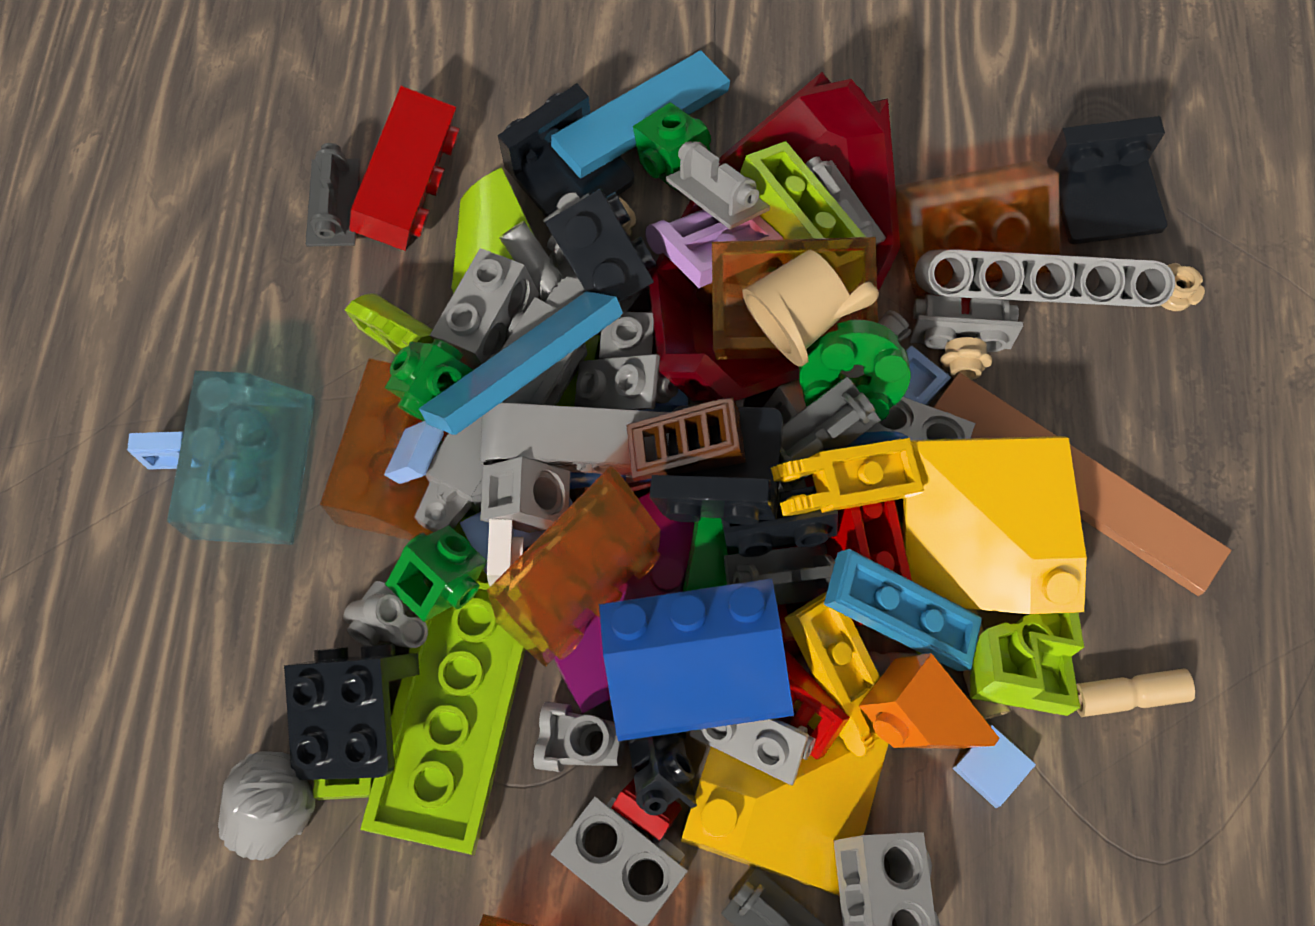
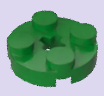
M848 320L837 323L838 330L829 332L823 337L820 336L806 349L809 362L804 366H799L800 385L804 393L805 404L809 406L844 379L846 375L840 373L841 371H851L854 365L863 366L864 375L849 379L858 391L862 392L875 408L874 412L880 418L879 422L886 419L890 408L902 399L908 389L911 371L907 352L899 344L898 336L884 325L867 320Z

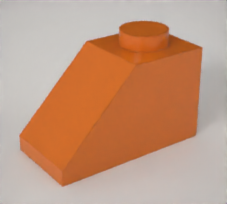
M932 653L894 659L859 705L872 721L876 734L893 748L959 749L995 746L1000 739Z

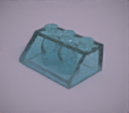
M195 370L167 522L189 540L293 545L315 404L313 395L249 373Z

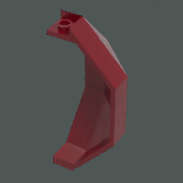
M821 72L719 157V166L726 163L740 173L746 155L785 141L805 164L814 157H820L822 161L832 160L886 237L884 241L874 246L876 250L857 287L848 291L850 295L866 282H871L879 292L901 248L888 98L870 102L863 90L852 79L831 83L826 75ZM690 200L681 218L700 211L702 208ZM664 253L659 255L655 262L657 266L650 271L654 282L649 285L657 354L660 355L659 371L693 402L706 403L733 397L736 402L799 379V367L792 363L769 338L768 340L717 334L720 313L700 301L696 296L698 287ZM872 305L841 317L821 337L829 332L838 330L837 323L848 320H865Z

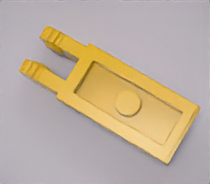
M910 438L822 451L808 458L789 461L771 468L774 482L793 481L812 474L817 492L811 495L800 494L792 496L780 503L783 517L808 513L821 509L822 513L833 510L912 497L925 492Z
M825 592L786 616L785 620L815 681L850 717L839 734L840 738L844 740L843 744L846 745L847 750L851 751V754L863 758L874 751L873 748H875L873 735L869 731L871 730L875 737L879 736L874 731L872 721L859 705L880 679V676L852 619L824 605L827 594Z

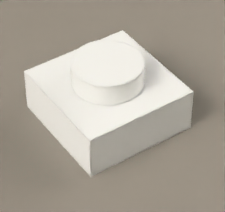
M489 519L487 558L489 586L511 587L512 570L523 571L524 537H513V522L510 519Z

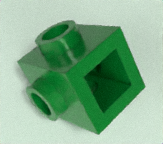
M671 102L633 126L640 164L643 165L651 177L655 179L660 178L674 190L677 189L666 181V177L680 171L681 160L678 157L680 147L686 142H701L710 151L711 135L706 125L700 119L692 118Z
M434 339L432 344L410 342L393 359L390 366L391 377L385 389L401 398L397 405L400 409L417 419L425 421L419 408L472 372L473 369L460 361L463 354L458 349L444 341Z
M448 525L429 535L420 533L410 540L402 550L401 556L385 585L425 622L452 606L456 610L465 606L479 590L480 585L476 580L487 564V560L470 545L465 537L458 534Z

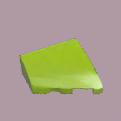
M502 167L478 180L460 199L451 285L453 294L480 248L514 260L499 237L522 221H525L531 230Z
M377 294L362 295L352 300L345 309L359 330L396 355L401 349L407 347L410 342L432 344L434 341L430 336L433 329Z
M1079 613L1029 614L1022 617L1016 623L1009 624L1005 622L986 629L980 634L970 674V699L1068 716L1078 710L1080 702L1072 656L1085 648Z

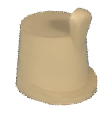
M812 250L804 252L742 290L745 303L762 331L798 367L804 366L809 362L806 349L841 317L872 305L879 297L878 289L871 282L863 283L849 295L834 269L825 259Z

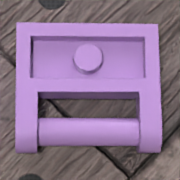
M704 209L670 223L661 220L646 228L647 242L653 252L656 254L664 253L698 288L780 254L783 237L760 216L730 230Z

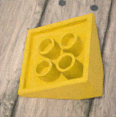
M1068 437L911 440L925 491L912 497L903 498L902 537L913 582L965 609L1021 614L1084 612L1087 557Z
M798 700L795 702L793 708L796 712L803 702ZM815 713L808 725L815 730L822 717ZM870 730L869 732L873 735V740L875 741V748H873L874 751L861 758L851 754V751L847 750L846 745L843 744L844 740L838 735L824 757L818 760L811 755L807 760L802 758L795 783L792 786L711 746L695 794L697 806L690 810L681 842L755 868L758 867L761 870L840 897L833 840L864 835L888 743L882 739L880 740L879 737H875V734L871 733Z

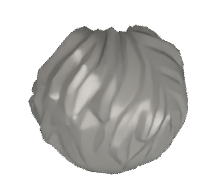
M272 751L248 754L245 759L240 760L231 769L224 782L218 820L219 837L224 841V845L229 850L235 851L237 855L243 858L248 857L250 860L257 859L260 861L275 856L291 838L302 834L314 811L316 799L313 798V786L307 780H299L295 771L291 768L289 754Z

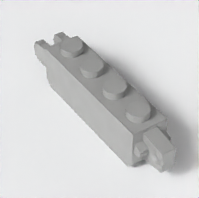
M566 276L565 279L561 278V282H557V287L553 288L545 302L534 297L525 312L519 311L510 323L507 332L508 340L501 351L586 291L578 277ZM583 343L501 403L556 406L578 371L579 361H584L587 356L586 344ZM497 353L491 354L487 360L492 358ZM482 417L457 435L448 433L444 441L441 440L428 468L426 477L429 485L415 518L420 525L432 532L448 525L454 529L470 509L477 513L481 512L483 465L480 463Z

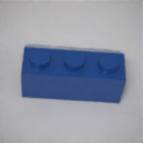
M772 579L599 604L603 658L618 741L794 716L783 637Z

